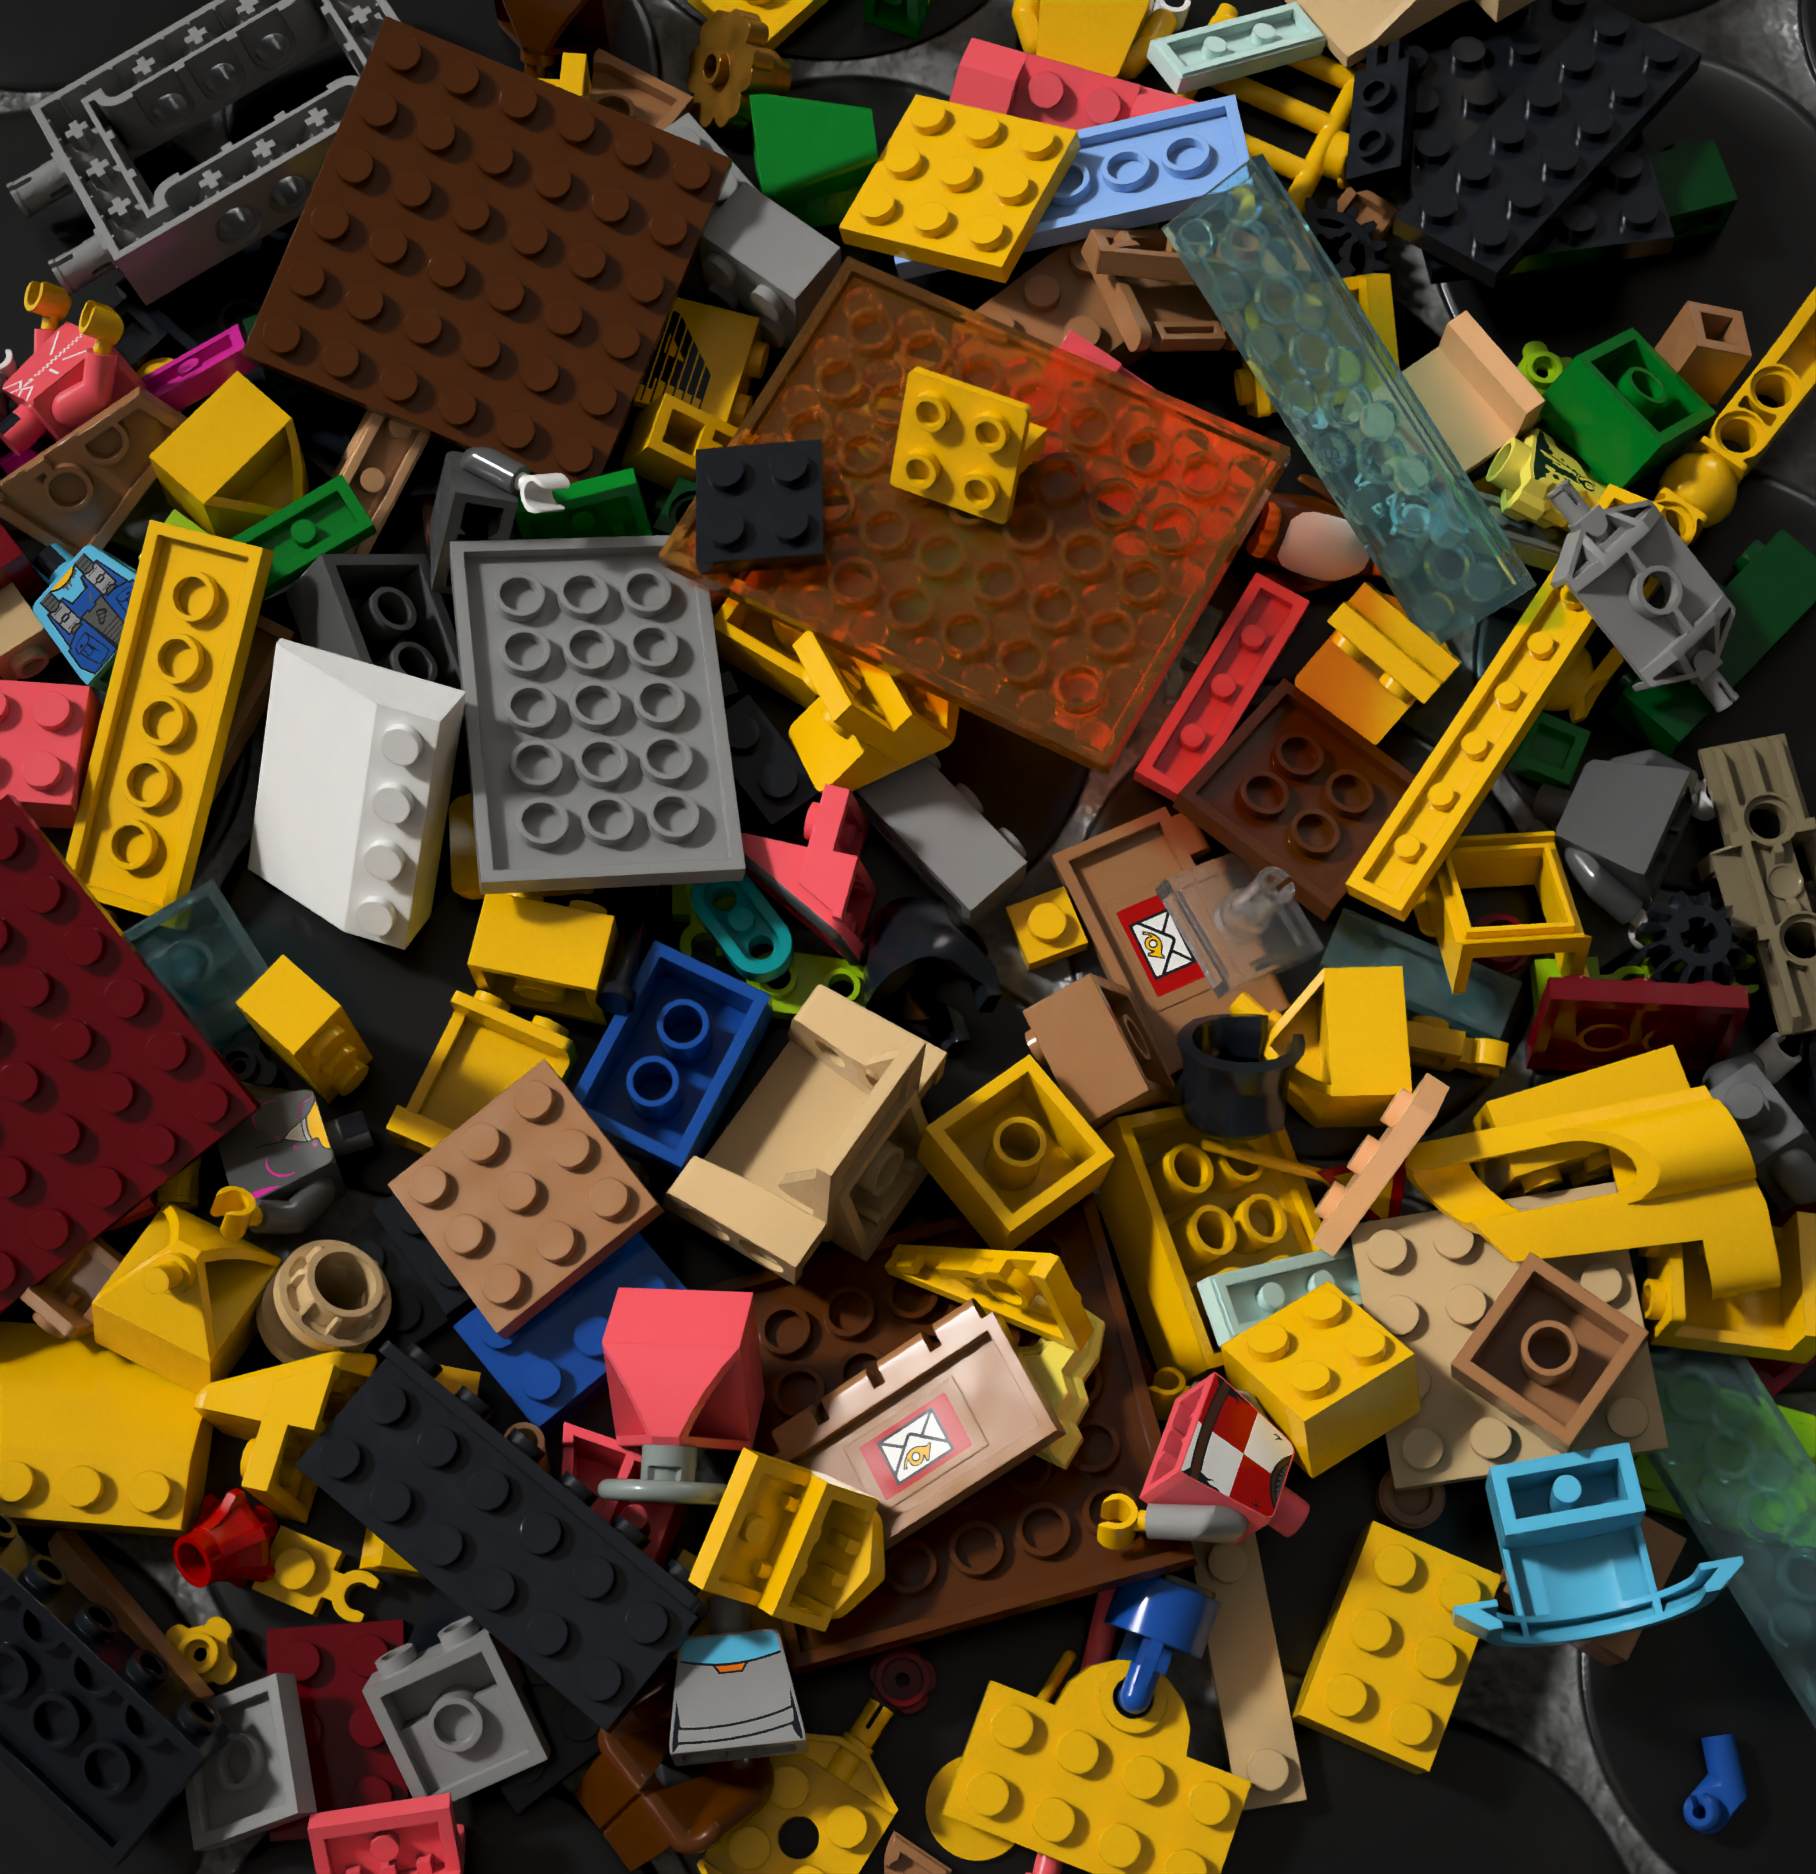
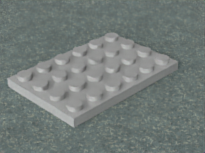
M696 534L450 541V571L461 690L466 691L463 713L480 895L743 881L746 866L708 576L700 575L696 565Z

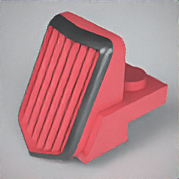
M825 784L820 803L812 802L806 815L804 838L809 840L808 847L741 833L746 866L745 873L761 889L845 958L849 965L856 966L861 960L864 949L863 941L878 890L860 861L870 824L850 789Z

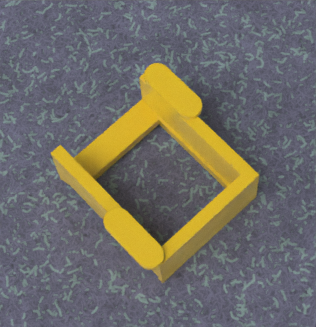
M1555 831L1460 836L1413 907L1419 930L1426 936L1437 938L1452 994L1466 992L1473 958L1554 953L1562 978L1569 975H1583L1590 978L1586 967V960L1592 936L1584 934L1554 843ZM1535 885L1547 923L1471 927L1460 889Z

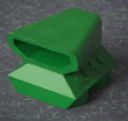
M765 93L750 95L753 123L751 134L758 191L812 228L831 225L835 230L839 231L842 220L878 161L872 109Z

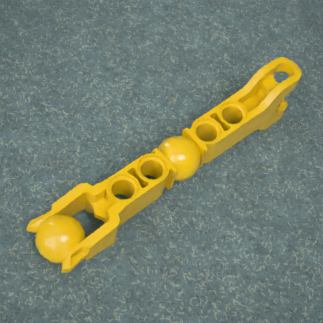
M1816 287L1749 378L1716 418L1707 437L1703 436L1700 439L1693 453H1686L1667 466L1659 480V493L1654 502L1665 506L1668 523L1687 547L1689 544H1694L1703 529L1714 526L1731 513L1737 499V487L1741 480L1749 474L1781 431L1816 390ZM1757 395L1772 398L1778 404V408L1763 405L1758 400ZM1729 439L1739 443L1743 447L1744 452L1738 453L1728 450L1721 440ZM1647 576L1643 585V593L1647 602L1650 601L1662 585L1652 576ZM1613 646L1596 670H1594L1591 654L1583 647L1543 708V711L1556 712L1568 710L1572 724L1585 720L1599 694L1603 692L1626 663V660L1616 647Z

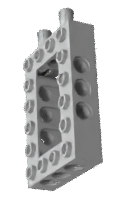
M213 0L31 106L30 109L53 149V152L50 153L53 158L27 175H23L15 181L6 184L7 188L28 219L45 209L48 205L74 192L79 196L96 227L93 229L94 236L83 241L82 244L70 251H66L48 261L52 272L65 292L71 296L90 282L117 269L119 273L122 272L147 306L299 217L385 17L387 16L401 22L387 0ZM337 42L358 76L350 75L336 79L326 85L328 90L287 114L283 110L273 116L275 121L234 145L231 141L220 147L222 152L180 176L178 172L157 187L153 196L134 163L135 159L159 147L164 142L212 116L219 110L260 88Z

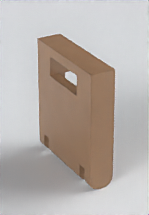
M1196 229L1090 230L1080 252L1130 352H1145L1148 347L1153 352L1219 351L1222 346L1227 351H1239L1243 348L1247 339V328L1228 290L1213 292L1204 290L1195 283L1096 274L1095 263L1099 246L1135 240L1140 244L1141 250L1165 251L1168 236L1198 233Z

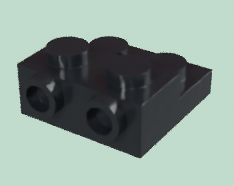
M393 1194L371 1210L375 1215L373 1218L340 1241L350 1243L379 1263V1267L383 1271L390 1287L392 1303L388 1321L377 1336L383 1344L386 1340H389L404 1353L411 1343L421 1348L477 1306L404 1206Z

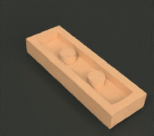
M1426 1073L1413 1093L1403 1087L1400 1088L1380 1119L1388 1128L1379 1140L1369 1134L1365 1137L1346 1167L1355 1174L1346 1186L1335 1180L1316 1207L1314 1214L1322 1218L1323 1221L1311 1243L1333 1257L1336 1255L1435 1119L1450 1088L1449 1086Z

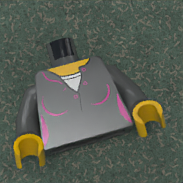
M242 1081L262 1108L217 1143L229 1186L218 1191L210 1213L214 1217L224 1216L220 1232L227 1240L235 1241L241 1239L246 1232L251 1242L260 1240L272 1233H304L334 1201L342 1198L347 1192L338 1158L374 1146L363 1111L359 1110L325 1122L314 1091L308 1089L296 1091Z

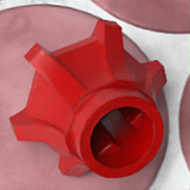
M238 1488L228 1491L222 1501L211 1493L202 1499L196 1523L184 1536L178 1538L175 1542L174 1559L176 1566L183 1578L189 1584L198 1588H203L220 1581L229 1582L238 1588L246 1585L248 1579L265 1583L272 1579L276 1573L270 1558V1547L278 1532L277 1521L271 1511L265 1506L256 1505L252 1507L246 1499L245 1492Z

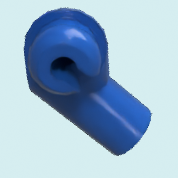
M1735 1733L1701 1738L1708 1774L1685 1800L1683 1815L1691 1828L1703 1834H1714L1724 1829L1747 1798V1787Z

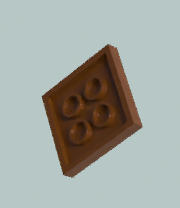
M1284 678L1179 792L1172 807L1325 922L1348 895L1345 883L1416 775Z

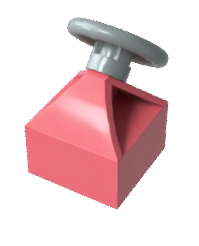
M618 1287L602 1339V1347L617 1446L642 1447L640 1479H604L598 1485V1494L602 1499L610 1501L719 1506L728 1484L695 1482L698 1449L742 1451L743 1447L751 1450L753 1448L765 1397L754 1293Z

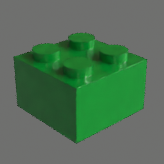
M1633 327L1577 355L1542 395L1546 401L1540 411V416L1545 420L1551 434L1557 439L1568 443L1587 463L1589 472L1597 481L1606 486L1610 483L1624 490L1670 464L1717 414Z

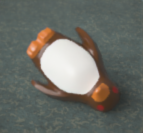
M1300 474L1297 480L1304 487L1313 491L1318 497L1261 492L1246 513L1245 549L1255 558L1287 570L1263 572L1260 574L1293 592L1303 593L1325 588L1345 578L1367 577L1374 580L1387 579L1395 573L1401 563L1403 555L1402 546L1392 534L1376 528L1367 521L1355 503L1339 488L1308 474Z

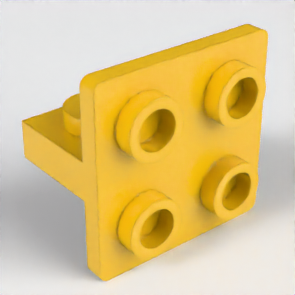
M915 367L908 373L890 483L902 490L987 520L1004 524L1012 515L1019 475L1043 452L1048 428L1030 422L1032 408L1027 403L921 367Z

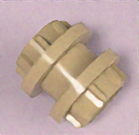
M337 1240L312 1241L300 1246L291 1253L280 1267L278 1273L266 1286L256 1308L257 1327L266 1347L283 1364L331 1351L363 1353L367 1345L380 1333L388 1321L392 1303L391 1291L388 1281L379 1267V1263L350 1243Z

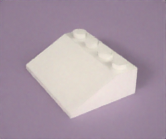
M280 638L276 642L248 869L343 932L405 950L431 916L466 691Z

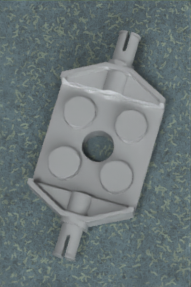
M1569 479L1562 481L1554 487L1546 497L1553 502L1568 521V528L1571 532L1565 538L1550 585L1555 589L1566 584L1642 680L1632 686L1634 691L1638 692L1689 680L1692 685L1696 684L1717 713L1731 706L1733 701L1739 698V694L1732 689L1717 668L1723 663L1720 655L1735 617L1736 608L1651 500H1645L1602 509L1599 504L1590 508L1570 483ZM1647 576L1656 578L1664 588L1665 600L1660 609L1651 606L1644 597L1643 585Z

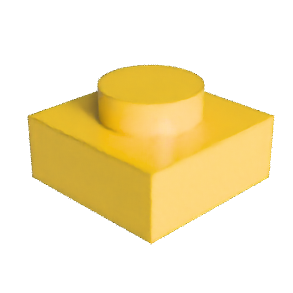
M1064 886L1005 907L1004 916L1028 971L1087 950V938Z

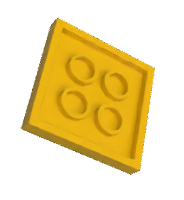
M916 94L839 226L843 243L1006 283L1081 148L1078 131Z

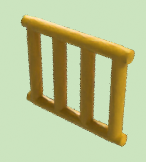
M1228 3L1220 4L1208 25L1237 18V9ZM1320 55L1287 64L1289 67L1342 89L1330 113L1245 76L1208 86L1228 96L1235 94L1237 100L1317 134L1306 158L1303 159L1244 133L1250 161L1293 180V183L1281 205L1258 196L1257 201L1225 208L1265 226H1268L1270 221L1280 223L1279 220L1283 208L1288 205L1296 210L1298 214H1301L1305 198L1312 197L1323 176L1324 158L1333 136L1338 131L1346 132L1350 125L1354 75L1357 70L1366 68V63H1357L1355 68L1349 67L1346 69L1341 62L1325 55ZM1199 89L1177 96L1193 100Z

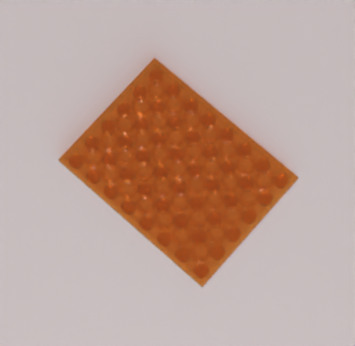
M847 256L727 445V447L822 439L825 449L827 565L700 575L696 565V496L658 556L663 567L802 633L806 631L813 632L824 643L1108 776L1290 462V447ZM915 367H921L1027 403L1032 408L1030 422L1048 428L1043 452L1019 475L1012 515L1006 523L999 524L894 487L890 483L908 373Z

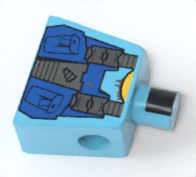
M60 543L50 544L37 555L32 565L37 574L50 585L34 603L33 613L81 680L88 686L107 692L137 570L92 544L83 547L75 557Z

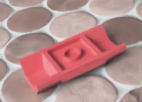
M971 38L961 59L949 102L1073 130L1085 129L1199 103L1198 101L976 38Z

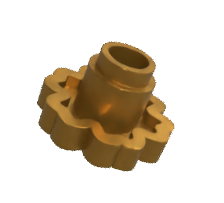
M734 9L731 12L717 10L701 28L700 46L695 47L689 57V71L686 84L688 90L695 93L693 96L694 109L692 115L699 120V123L704 128L722 132L728 129L741 132L748 123L752 122L750 95L765 93L787 96L791 84L790 65L785 59L780 58L776 51L765 48L768 42L769 29L765 23L761 22L758 14Z

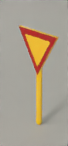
M1203 1138L1200 1142L1201 1148L1205 1151L1324 1182L1328 1187L1335 1180L1346 1186L1355 1174L1346 1168L1348 1164L1322 1169L1241 1146L1229 1150L1222 1141L1211 1138ZM1406 1159L1363 1216L1367 1221L1400 1216L1406 1177Z

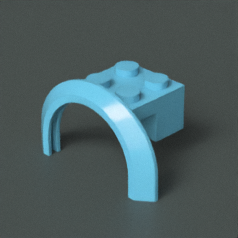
M1629 1442L1489 1467L1485 1489L1515 1616L1498 1613L1497 1599L1453 1606V1625L1490 1644L1502 1647L1551 1646L1623 1634L1665 1623L1707 1606L1714 1601L1737 1575L1744 1564L1743 1556L1699 1563L1690 1577L1671 1587L1657 1591L1640 1524L1646 1508Z

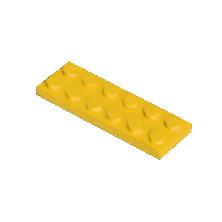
M149 520L66 856L67 863L101 903L167 922L182 923L274 551Z

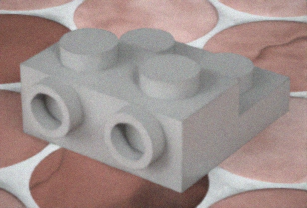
M471 1616L461 1618L439 1631L437 1635L441 1643L417 1653L413 1643H407L385 1653L375 1661L378 1671L371 1674L362 1692L413 1798L451 1793L452 1801H456L548 1760L552 1750L522 1687L526 1678L514 1653Z

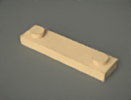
M1251 1534L1237 1544L1191 1541L1198 1565L1190 1567L1193 1583L1216 1593L1215 1600L1221 1603L1206 1645V1653L1229 1773L1252 1782L1242 1811L1307 1800L1256 1534Z

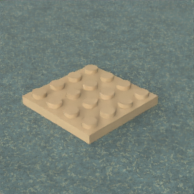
M1615 1182L1504 1199L1503 1201L1520 1211H1526L1617 1193ZM1439 1210L1358 1223L1350 1235L1363 1309L1415 1353L1421 1411L1385 1433L1395 1492L1487 1478L1489 1467L1562 1454L1451 1376L1452 1361L1523 1261H1507L1480 1234L1472 1233L1459 1226ZM1629 1249L1542 1259L1645 1329ZM1647 1341L1645 1347L1571 1452L1629 1442L1632 1456L1668 1450L1669 1446Z

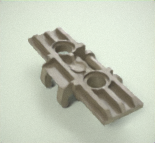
M1785 733L1699 749L1697 752L1725 846L1710 852L1696 864L1701 885L1710 884L1717 879L1724 905H1733V914L1727 920V923L1732 926L1747 927L1744 939L1752 938L1780 1038L1816 1032V955L1807 959L1796 957L1788 951L1784 942V938H1789L1797 941L1803 948L1815 946L1816 949V913L1812 912L1804 886V879L1794 850L1803 848L1816 890L1815 817L1809 816ZM1765 809L1773 812L1778 818L1780 834L1773 839L1758 836L1749 824V815L1752 811Z

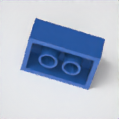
M654 940L635 977L632 989L636 992L637 999L633 1011L625 1015H614L573 1094L619 1153L676 1180L693 1156L701 1157L774 1014L770 994Z
M638 1232L506 1340L494 1331L478 1307L453 1327L529 1422L536 1425L542 1431L545 1440H547L563 1426L564 1422L571 1420L609 1388L602 1339L618 1287L687 1289Z

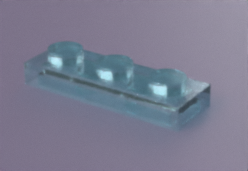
M1345 907L1317 969L1321 971L1323 968L1402 966L1405 1005L1407 1009L1424 1016H1433L1449 1022L1450 1027L1466 1031L1467 1034L1476 1038L1499 1040L1523 983L1472 961L1466 992L1452 994L1439 947Z

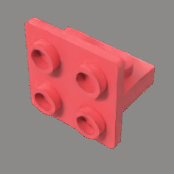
M451 1793L310 1814L307 1830L316 1874H464L467 1838L464 1825L456 1823Z

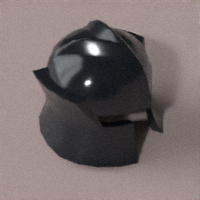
M1221 1014L1193 1019L1184 1025L1177 1034V1045L1183 1060V1072L1167 1102L1182 1105L1183 1114L1189 1125L1212 1139L1222 1141L1229 1150L1236 1149L1243 1142L1281 1131L1284 1127L1289 1080L1296 1065L1304 1055L1306 1045L1304 1035L1293 1034L1284 1054L1276 1059L1262 1062L1230 1061L1231 1059L1262 1058L1268 1015Z

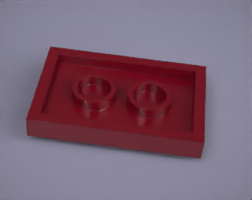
M1569 975L1563 978L1549 977L1524 1047L1526 1069L1585 1072L1674 1045L1685 1076L1703 1077L1712 1065L1726 1060L1750 1009L1747 986L1721 985L1714 981H1701L1694 984L1656 982L1649 978H1635L1624 981L1591 979L1583 975Z
M404 1619L267 1629V1676L275 1673H293L296 1677L317 1813L412 1798L362 1692L371 1674L378 1671L375 1661L385 1653L407 1644V1621ZM310 1815L269 1830V1842L308 1840L307 1828Z

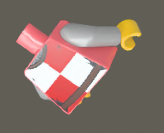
M1167 1366L1157 1371L1154 1375L1153 1386H1149L1148 1390L1157 1420L1168 1421L1139 1497L1148 1504L1147 1509L1138 1510L1135 1502L1127 1495L1117 1493L1108 1496L1101 1505V1518L1119 1520L1122 1523L1106 1521L1098 1524V1542L1108 1549L1120 1550L1128 1547L1133 1542L1136 1531H1146L1148 1539L1237 1544L1266 1525H1269L1287 1538L1295 1534L1305 1522L1310 1510V1505L1307 1501L1284 1486L1295 1450L1292 1442L1269 1421L1256 1397L1248 1391L1235 1389L1216 1372H1213L1202 1381H1194L1191 1386L1186 1385L1185 1376L1174 1367Z

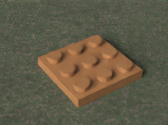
M545 1059L387 1184L494 1331L505 1340L664 1212L663 1208Z

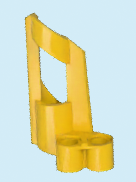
M1705 1085L1416 1143L1405 1162L1407 1178L1432 1205L1459 1226L1472 1233L1480 1234L1509 1262L1524 1261L1530 1252L1541 1259L1695 1241L1698 1257L1705 1255L1712 1286V1300L1781 1287L1782 1284L1767 1202L1756 1181V1167L1751 1152L1728 1109L1720 1100L1712 1098ZM1578 1141L1602 1143L1608 1147L1609 1160L1618 1192L1520 1211L1494 1194L1477 1177L1469 1163Z

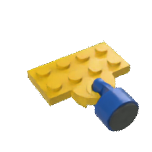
M1169 1573L1116 1587L1104 1620L1105 1624L1125 1632L1115 1660L1087 1666L1066 1683L1055 1704L990 1680L941 1814L1092 1874H1221L1252 1782L1187 1757L1191 1728L1185 1704L1171 1682L1165 1677L1174 1651L1192 1658L1202 1659L1221 1605L1220 1602L1215 1600L1217 1594Z

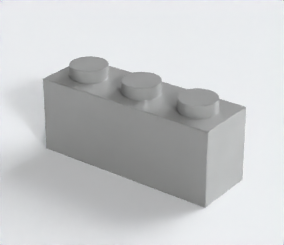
M935 753L853 791L852 794L867 818L870 827L943 903L951 907L963 923L971 928L1025 882L1027 861L1024 857L1027 854L1020 841L1004 827L997 831L982 816L981 813L984 812V809L979 799L967 786L962 783L954 786L939 771L941 763Z

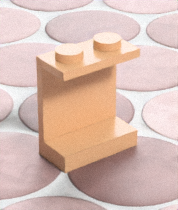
M1466 310L1447 323L1440 344L1436 349L1375 391L1369 393L1361 383L1352 388L1342 418L1351 439L1363 449L1368 447L1383 465L1384 474L1391 486L1401 494L1407 493L1415 503L1425 504L1429 501L1427 494L1439 480L1454 484L1497 454L1507 440L1512 437L1518 439L1533 429L1546 400Z

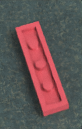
M1257 572L1255 573L1136 768L1133 780L1175 802L1179 792L1236 730L1306 614L1310 604L1309 600Z

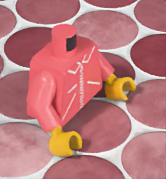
M38 281L30 282L24 297L26 310L43 316L41 329H34V354L2 387L3 392L17 408L0 422V439L18 456L24 454L43 435L58 442L138 386L142 388L147 386L114 346L123 334L124 324L113 308L89 300L82 310L79 326L66 321L59 327L60 321L64 320L70 311L72 299L62 287L46 281L42 283Z

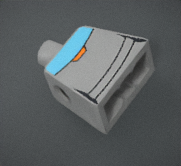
M720 1595L707 1599V1607L710 1609L708 1613L710 1635L689 1637L678 1650L669 1740L670 1756L675 1767L808 1753L805 1729L779 1630L762 1629L751 1631L750 1609L747 1603Z

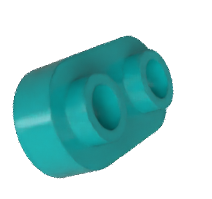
M746 873L744 874L743 881L693 883L691 903L697 919L741 976L754 982H768L780 977L787 971L794 957V945L790 931ZM724 896H731L737 900L735 906L728 911H720L714 907L716 901ZM760 944H768L774 949L768 958L758 960L751 956L754 947Z

